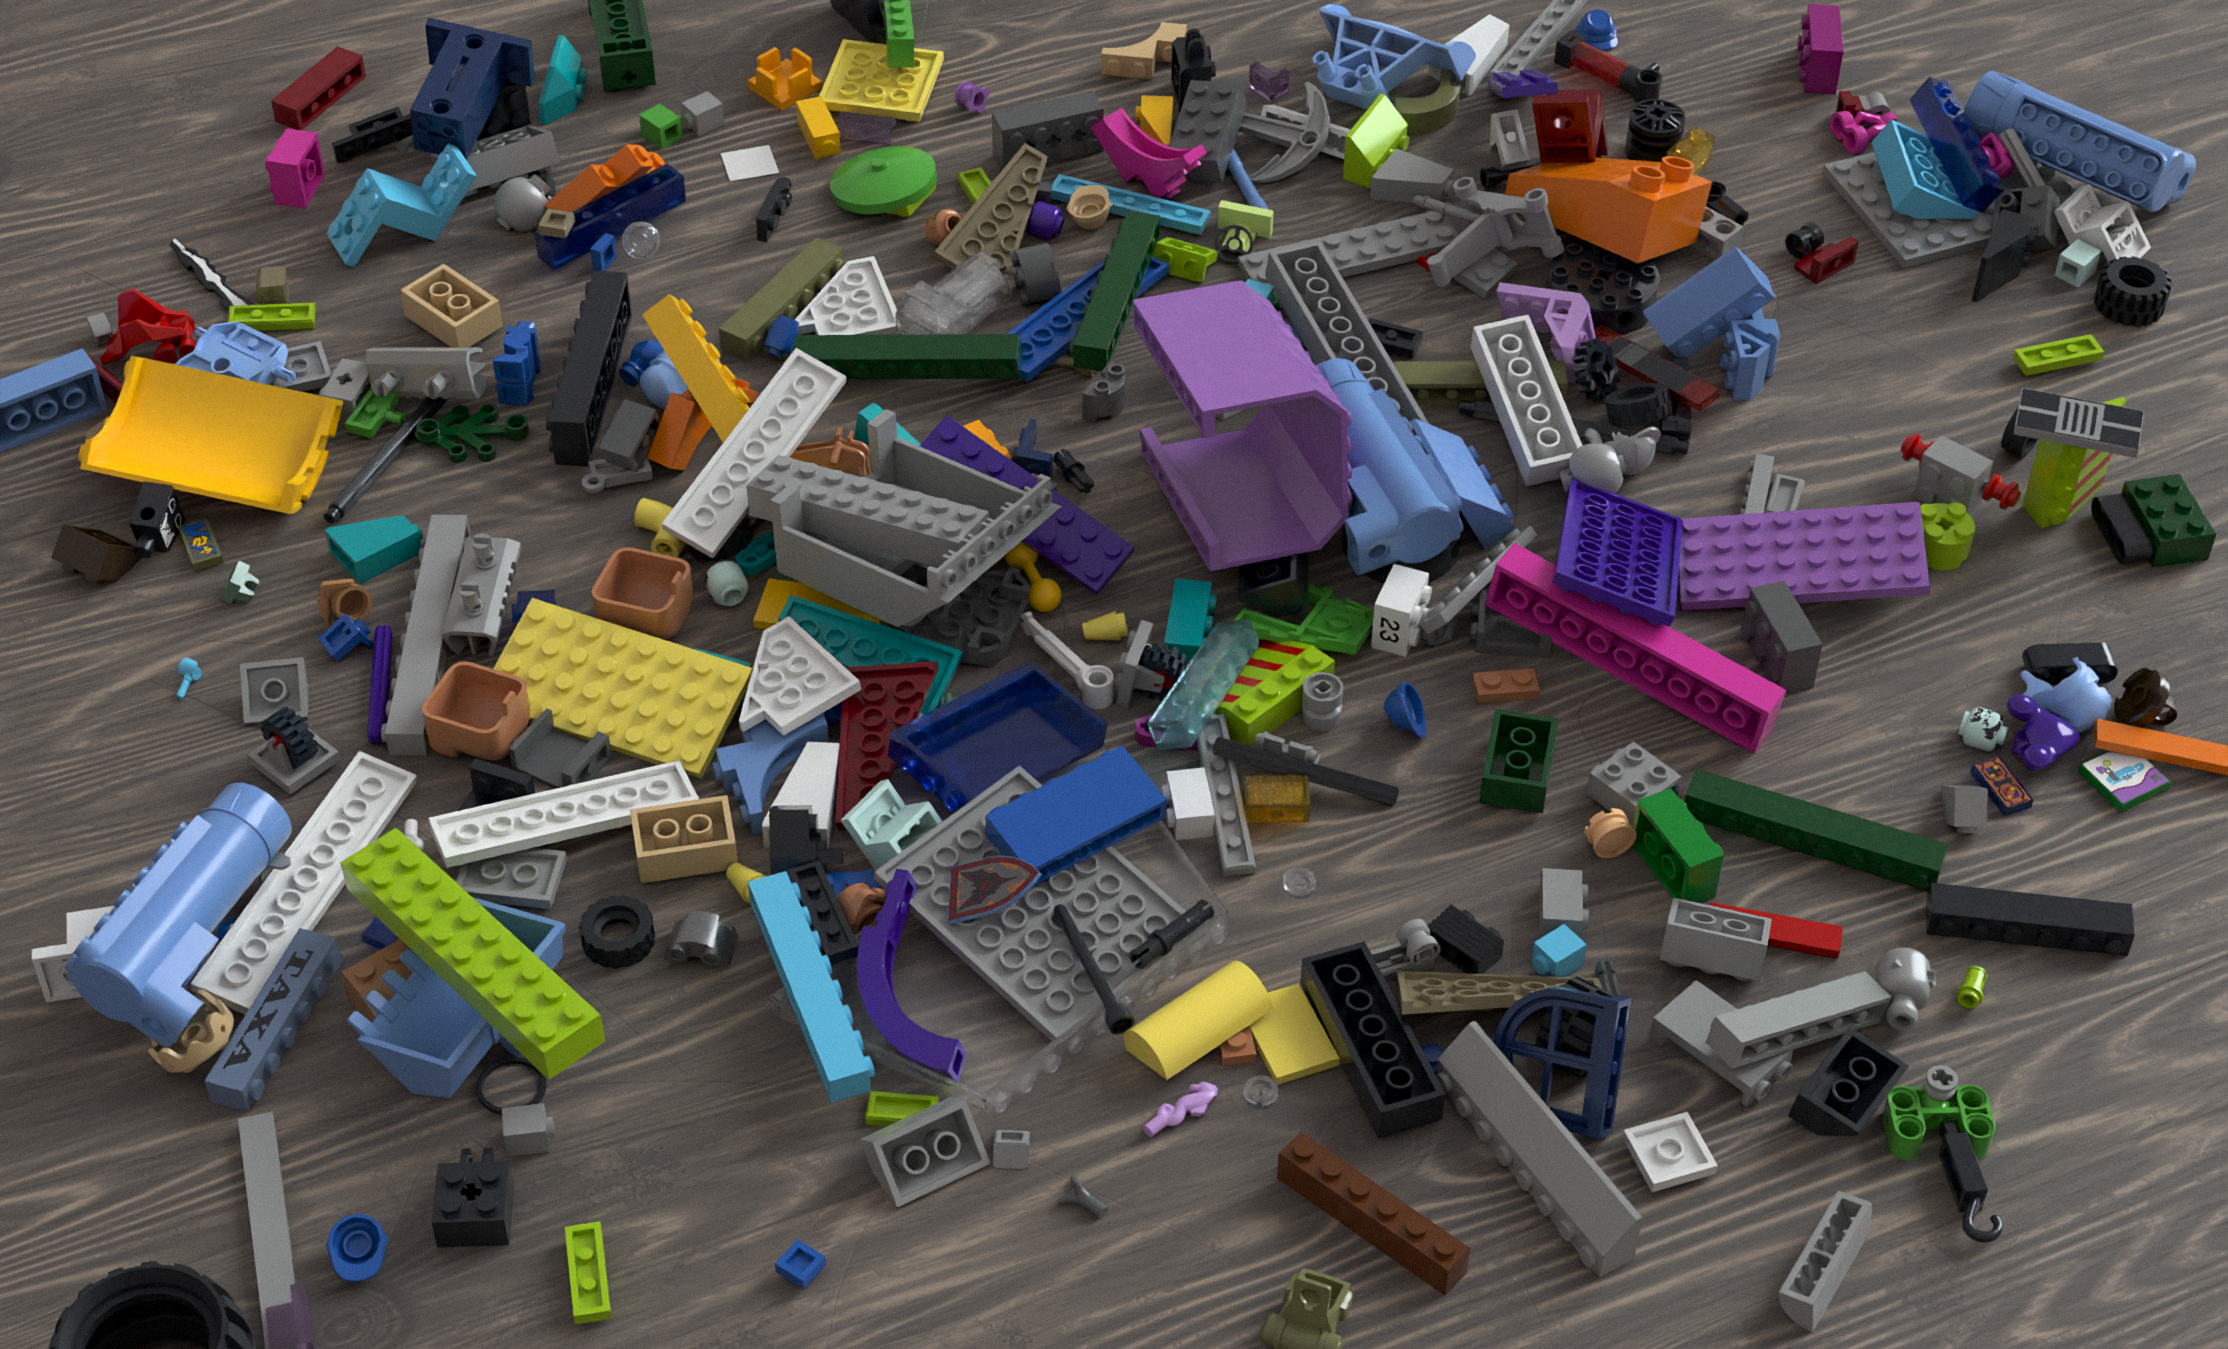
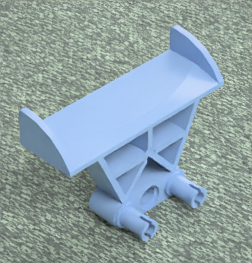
M1328 4L1319 10L1336 45L1333 64L1327 52L1324 54V51H1319L1313 56V62L1318 69L1317 78L1327 97L1368 110L1380 94L1386 95L1390 100L1388 92L1425 64L1452 70L1456 78L1462 80L1476 58L1473 48L1462 41H1452L1445 45L1395 26L1353 17L1346 8L1337 4Z

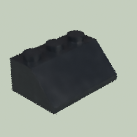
M1306 552L1240 565L1238 581L1239 600L1278 617L1287 614H1298L1302 610L1308 609L1309 559Z
M1849 1027L1798 1093L1788 1116L1816 1135L1857 1136L1906 1072L1909 1065Z

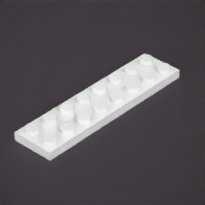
M796 348L662 522V529L709 557L714 558L749 512L746 485L778 455L791 456L844 386L846 376Z
M680 760L430 817L429 827L444 864L448 868L584 835H591L601 831L621 828L632 824L630 809L697 800L699 797Z

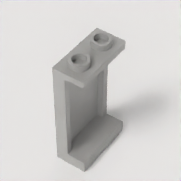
M1696 980L1653 1017L1649 1039L1659 1046L1666 1040L1671 1039L1743 1092L1741 1104L1749 1107L1756 1099L1758 1101L1763 1100L1777 1080L1781 1082L1786 1079L1793 1067L1790 1064L1793 1050L1732 1069L1706 1043V1039L1715 1016L1738 1009Z

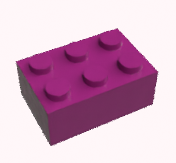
M1808 4L1807 14H1802L1801 30H1803L1802 36L1798 35L1797 51H1799L1798 66H1801L1799 81L1804 82V93L1836 94L1844 53L1840 6Z

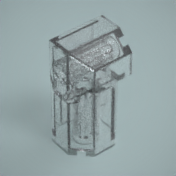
M980 251L965 259L933 285L920 281L910 288L903 297V300L906 301L904 308L898 307L895 313L896 331L902 335L966 334L1011 298V279L1007 273L1004 276L999 270L1002 265L997 259Z

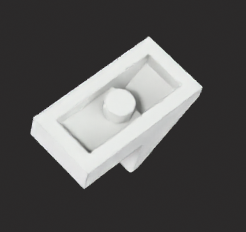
M1517 109L1491 115L1490 148L1497 147L1502 167L1523 164L1530 160Z

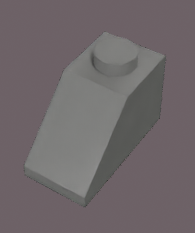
M1941 785L1947 825L1957 827L1956 832L1976 833L1977 827H1987V788L1970 785Z

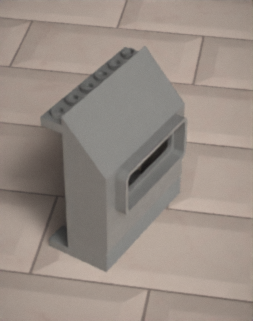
M885 409L867 424L871 473L866 477L870 480L893 484L896 487L919 491L926 495L945 498L952 502L971 505L978 509L989 511L986 523H981V532L974 536L969 533L967 539H962V548L957 552L949 550L948 555L944 554L942 556V565L938 568L932 566L927 568L928 584L925 587L900 577L901 574L916 563L915 561L804 531L799 488L788 485L770 500L778 572L780 574L783 573L785 576L788 575L789 578L792 577L794 580L797 579L798 582L802 581L804 585L896 627L901 625L913 626L931 611L949 603L1062 507L1052 503L1051 478L1048 476L1038 475L1035 487L1029 488L1025 486L1024 490H1021L898 438L896 413Z

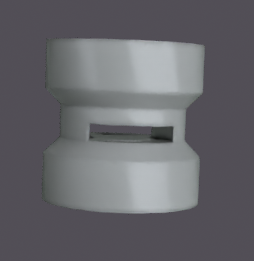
M1410 920L1398 929L1396 938L1401 947L1407 949L1406 955L1412 965H1426L1439 955L1440 946L1436 939L1430 936V929L1424 920Z

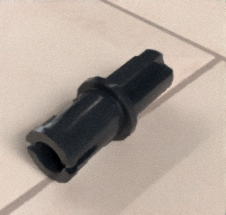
M1061 449L1065 457L1057 451L1054 454L1053 462L1062 470L1065 480L1072 482L1079 492L1090 493L1091 488L1094 487V482L1085 472L1084 465L1076 461L1067 449Z

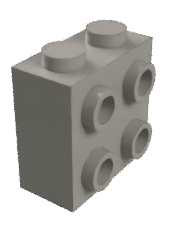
M1633 741L1625 748L1616 750L1610 759L1602 765H1596L1590 771L1587 795L1609 811L1611 808H1618L1624 811L1629 825L1633 826L1637 800L1669 788L1678 796L1682 776Z

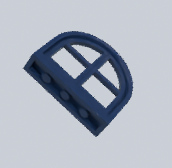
M1554 987L1530 993L1519 999L1501 1019L1493 1043L1513 1066V1054L1545 1061L1540 1098L1547 1106L1549 1104L1554 1063L1588 1071L1582 1115L1552 1107L1549 1108L1569 1132L1597 1139L1612 1134L1631 998L1621 995L1606 997L1570 988ZM1553 1006L1547 1048L1514 1040L1519 1027L1528 1016L1541 1008ZM1562 1006L1596 1014L1590 1058L1556 1050Z

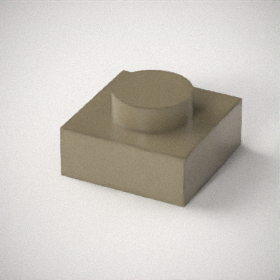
M547 209L538 225L539 234L566 238L575 223L574 213Z

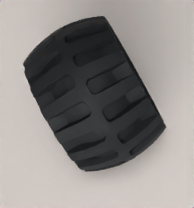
M157 1261L142 1262L141 1266L127 1269L120 1267L108 1272L107 1277L95 1284L89 1283L78 1293L77 1299L70 1307L66 1306L60 1315L55 1327V1334L52 1335L48 1349H132L140 1344L167 1337L190 1339L208 1349H256L250 1326L242 1310L235 1304L229 1293L217 1282L204 1274L200 1276L194 1269L182 1264L175 1263L174 1266L161 1265Z

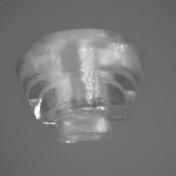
M635 222L625 229L622 236V244L625 251L631 257L647 259L658 250L660 237L658 231L651 224Z

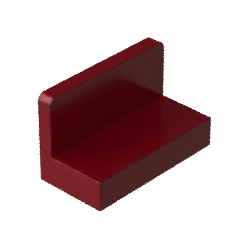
M1850 236L1836 245L1829 243L1795 262L1794 269L1817 285L1855 263L1859 241Z

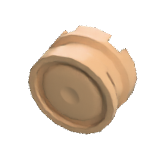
M1611 808L1610 813L1605 814L1604 811L1595 814L1589 820L1590 826H1586L1584 829L1589 843L1593 844L1595 853L1601 858L1619 856L1626 852L1636 840L1637 834L1633 826L1629 825L1624 811L1618 808Z

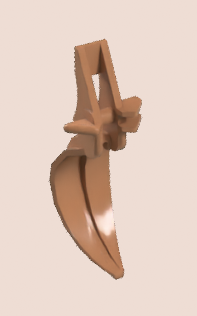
M838 427L835 439L798 445L790 456L792 459L815 463L829 469L841 470L842 472L849 471L852 475L866 477L871 473L869 447L863 442L854 440L855 434L852 430H850L847 439L842 438L843 428Z

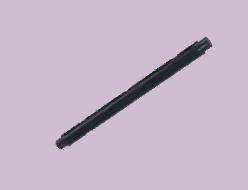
M427 397L329 505V510L324 514V519L328 523L334 524L339 518H342L415 437L414 432L417 424L423 419L432 418L448 399H443V397L431 399Z
M1461 400L1459 413L1470 414V417L1500 422L1493 403ZM1571 418L1578 436L1585 438V431L1589 428L1596 430L1604 442L1614 441L1612 437L1613 432L1615 435L1620 432L1624 436L1631 437L1641 431ZM1661 434L1656 443L1655 451L1669 454H1687L1690 442L1678 440V437Z

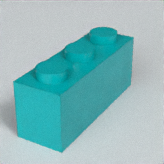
M1176 578L1164 644L1169 645V650H1172L1174 647L1179 649L1178 655L1184 653L1186 655L1185 661L1189 660L1191 663L1190 667L1200 668L1202 656H1208L1210 638H1206V634H1212L1213 616H1209V613H1215L1217 595L1212 594V582Z

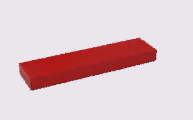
M1714 902L1710 903V906L1772 919L1767 946L1836 959L1839 957L1843 926Z

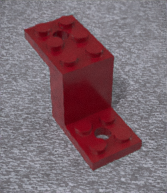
M1601 89L1558 90L1556 94L1533 96L1532 107L1541 163L1595 162L1596 155H1608V140Z

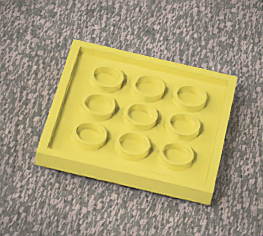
M843 39L819 96H822L828 110L832 112L839 111L856 115L863 114L920 122L944 61L943 51L914 48V68L887 67L886 44Z

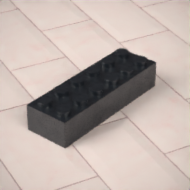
M1365 941L1302 958L1300 985L1340 1057V1064L1377 1137H1385L1442 1120L1445 1092L1407 1020L1401 1014V1009Z

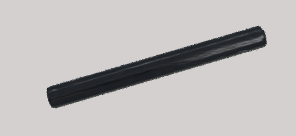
M1217 737L1214 743L1213 754L1215 756L1394 805L1398 798L1399 788L1397 786L1222 737Z

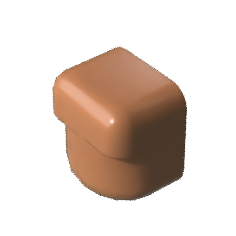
M630 547L620 548L612 554L592 588L595 618L663 640L671 639L681 630L688 616L693 596L691 570L688 562L680 558Z
M464 661L453 664L422 705L427 739L432 750L452 758L460 757L463 753L491 761H498L507 757L510 754L509 747L512 742L519 738L528 726L530 705L526 682L520 677L472 662Z

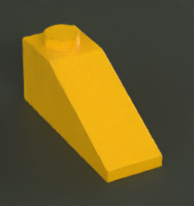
M1142 95L1141 106H1136L1135 122H1140V129L1161 144L1169 146L1172 137L1173 96Z

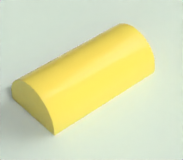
M1232 961L1128 1029L1124 1033L1125 1048L1168 1080L1273 1010L1271 1000L1257 975L1244 963Z

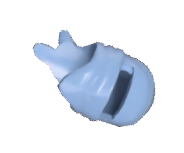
M665 351L658 354L656 359L650 362V367L640 376V388L646 399L663 410L666 408L671 392L683 394L684 390H688L687 385Z
M2078 657L2072 659L2078 670L2062 680L2054 688L2049 683L2035 678L2028 671H2022L2020 676L2027 685V690L2023 695L2035 700L2041 709L2067 721L2078 733L2094 728L2097 719L2105 720L2111 708V696L2104 687L2099 688L2097 686L2099 677L2090 667H2087L2086 663L2079 661Z

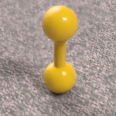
M1019 542L1004 555L1005 561L1009 566L1024 570L1031 583L1029 604L1039 612H1050L1061 601V589L1055 581L1041 578L1034 565L1038 554L1022 542Z

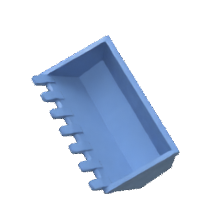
M475 898L482 907L551 970L554 969L563 957L565 924ZM410 949L404 950L399 956L400 961L412 972L407 980L394 970H388L382 976V980L395 993L390 1001L375 990L370 991L366 995L365 1002L378 1014L375 1019L370 1022L358 1011L352 1012L347 1018V1022L361 1035L357 1041L366 1050L370 1051L411 1094L451 1098L494 1043L499 1042L510 1054L521 1055L509 1041Z

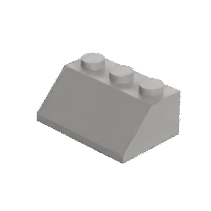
M1673 898L1660 960L1667 961L1668 964L1675 967L1691 966L1700 968L1701 971L1708 974L1723 973L1732 975L1735 979L1744 982L1752 980L1760 982L1772 919Z
M958 1097L947 1098L859 1139L873 1174L895 1207H900L991 1164L967 1101Z

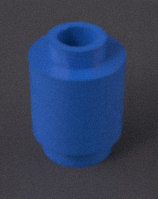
M778 315L777 319L773 320L763 344L767 348L766 353L782 359L784 355L790 356L795 335L799 333L797 329L799 322L787 316Z

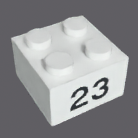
M1393 564L1375 602L1371 648L1406 657L1410 647H1416L1420 637V624L1429 617L1427 613L1429 608H1426L1432 593V587L1428 586L1429 573Z

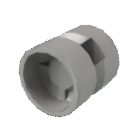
M1318 672L1309 675L1304 680L1301 720L1309 729L1324 732L1330 731L1340 724L1344 687L1342 681L1337 676L1331 673Z

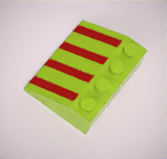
M2121 397L2103 403L2125 407L2127 400ZM2039 440L2022 506L2040 528L2066 522L2102 489L2112 453Z
M1260 639L1180 696V702L1200 716L1225 714L1229 737L1236 742L1253 746L1255 745V738L1258 733L1263 734L1266 731L1270 734L1301 711L1304 680L1309 675L1318 672L1334 675L1335 660L1310 644L1291 640L1276 642Z

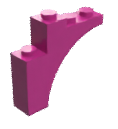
M1122 107L1091 127V130L1124 181L1127 182L1134 177L1137 181L1142 179L1152 196L1157 198L1165 195L1168 200L1179 193L1181 190L1178 186L1187 181L1184 175L1201 164L1199 159L1207 154L1202 144L1190 149H1177L1161 144L1144 133L1128 117Z

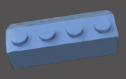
M1735 246L1643 312L1665 346L1676 357L1690 358L1729 331L1731 320H1745L1774 300L1775 296L1767 276Z

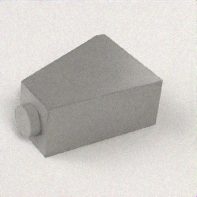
M1396 149L1372 176L1370 198L1382 201L1413 203L1414 196L1421 195L1443 202L1447 196L1450 197L1454 192V169Z

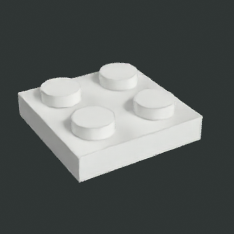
M1688 1112L1623 1131L1622 1139L1651 1192L1716 1174L1718 1165Z

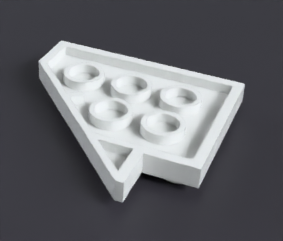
M874 256L847 261L795 319L799 322L797 328L799 330L798 335L815 332L816 335L903 334L902 321Z
M788 616L763 631L739 718L740 729L745 732L766 719L784 736L861 690L860 681Z

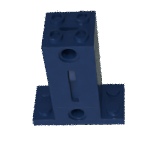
M428 18L425 28L429 64L433 66L410 109L414 149L439 155L449 143L458 147L467 161L505 82L532 86L535 80L532 40Z

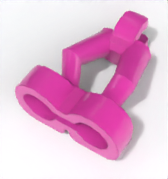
M1841 111L1832 115L1830 130L1839 141H1843L1844 147L1854 155L1865 152L1868 140L1877 136L1891 119L1897 122L1898 118L1893 113H1886L1881 116L1858 111L1853 119L1849 111ZM1864 122L1872 126L1866 130L1859 124Z

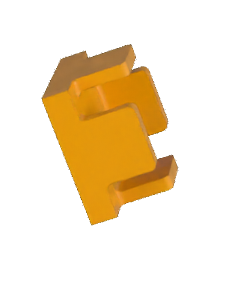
M774 47L757 57L755 76L748 79V88L783 111L796 104V101L803 100L821 90L822 83L820 79L813 75L812 59L810 56L794 48L791 50V60L787 58L781 61L780 50Z

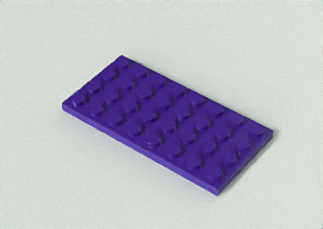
M1571 478L1567 488L1552 583L1556 584L1563 591H1575L1586 595L1589 600L1595 603L1605 602L1613 605L1622 613H1634L1645 617L1651 624H1663L1670 627L1675 617L1683 520Z

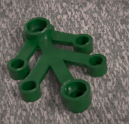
M485 404L481 407L480 411L471 417L468 407L458 405L453 407L450 413L438 421L432 418L421 420L417 424L414 433L419 443L426 445L436 444L448 452L449 459L453 463H461L467 459L465 446L455 444L448 439L454 437L478 451L481 461L489 462L496 458L495 446L477 436L508 435L512 440L520 441L527 436L529 426L527 418L520 414L507 417L504 424L480 425L483 422L492 423L498 420L499 414L496 405ZM453 423L459 424L458 426L449 427Z

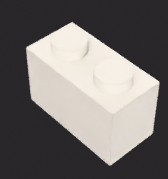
M1205 768L1167 771L1166 784L1161 785V793L1167 799L1166 804L1169 805V808L1166 809V822L1168 828L1173 827L1175 840L1214 837L1215 814Z

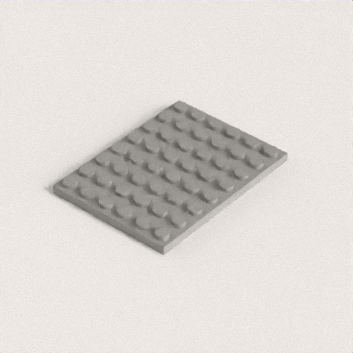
M1965 130L1931 137L1955 149L1979 214L1975 219H1915L1906 214L1900 215L1892 207V201L1886 190V184L1881 174L1878 160L1875 157V152L1824 164L1822 173L1903 268L1986 247L1992 235L1996 191L2027 187L2015 164L2010 177L1998 178L1991 183L1976 181L1970 171V159L1973 153L1971 148L1982 139ZM2032 160L2045 185H2050L2060 198V205L2076 191L2058 171Z
M1018 766L877 869L874 879L886 889L888 882L893 880L896 869L908 870L918 885L914 898H911L909 903V911L1059 1047L1104 1012L1106 1008L1054 914V907L1057 904H1063L1067 908L1117 1001L1200 936L1203 925H1200L1173 945L1171 952L1167 955L1158 956L1143 969L1136 968L1135 965L1141 960L1139 958L1132 964L1129 952L1148 940L1150 933L1155 930H1162L1186 911L1112 846L1075 864L1067 870L1051 876L1048 880L1029 889L1013 904L998 912L949 924L950 868L984 858L1003 856L985 835L986 815L995 807L1005 806L1016 800L1021 794L1032 792L1042 787L1037 780L1021 766Z

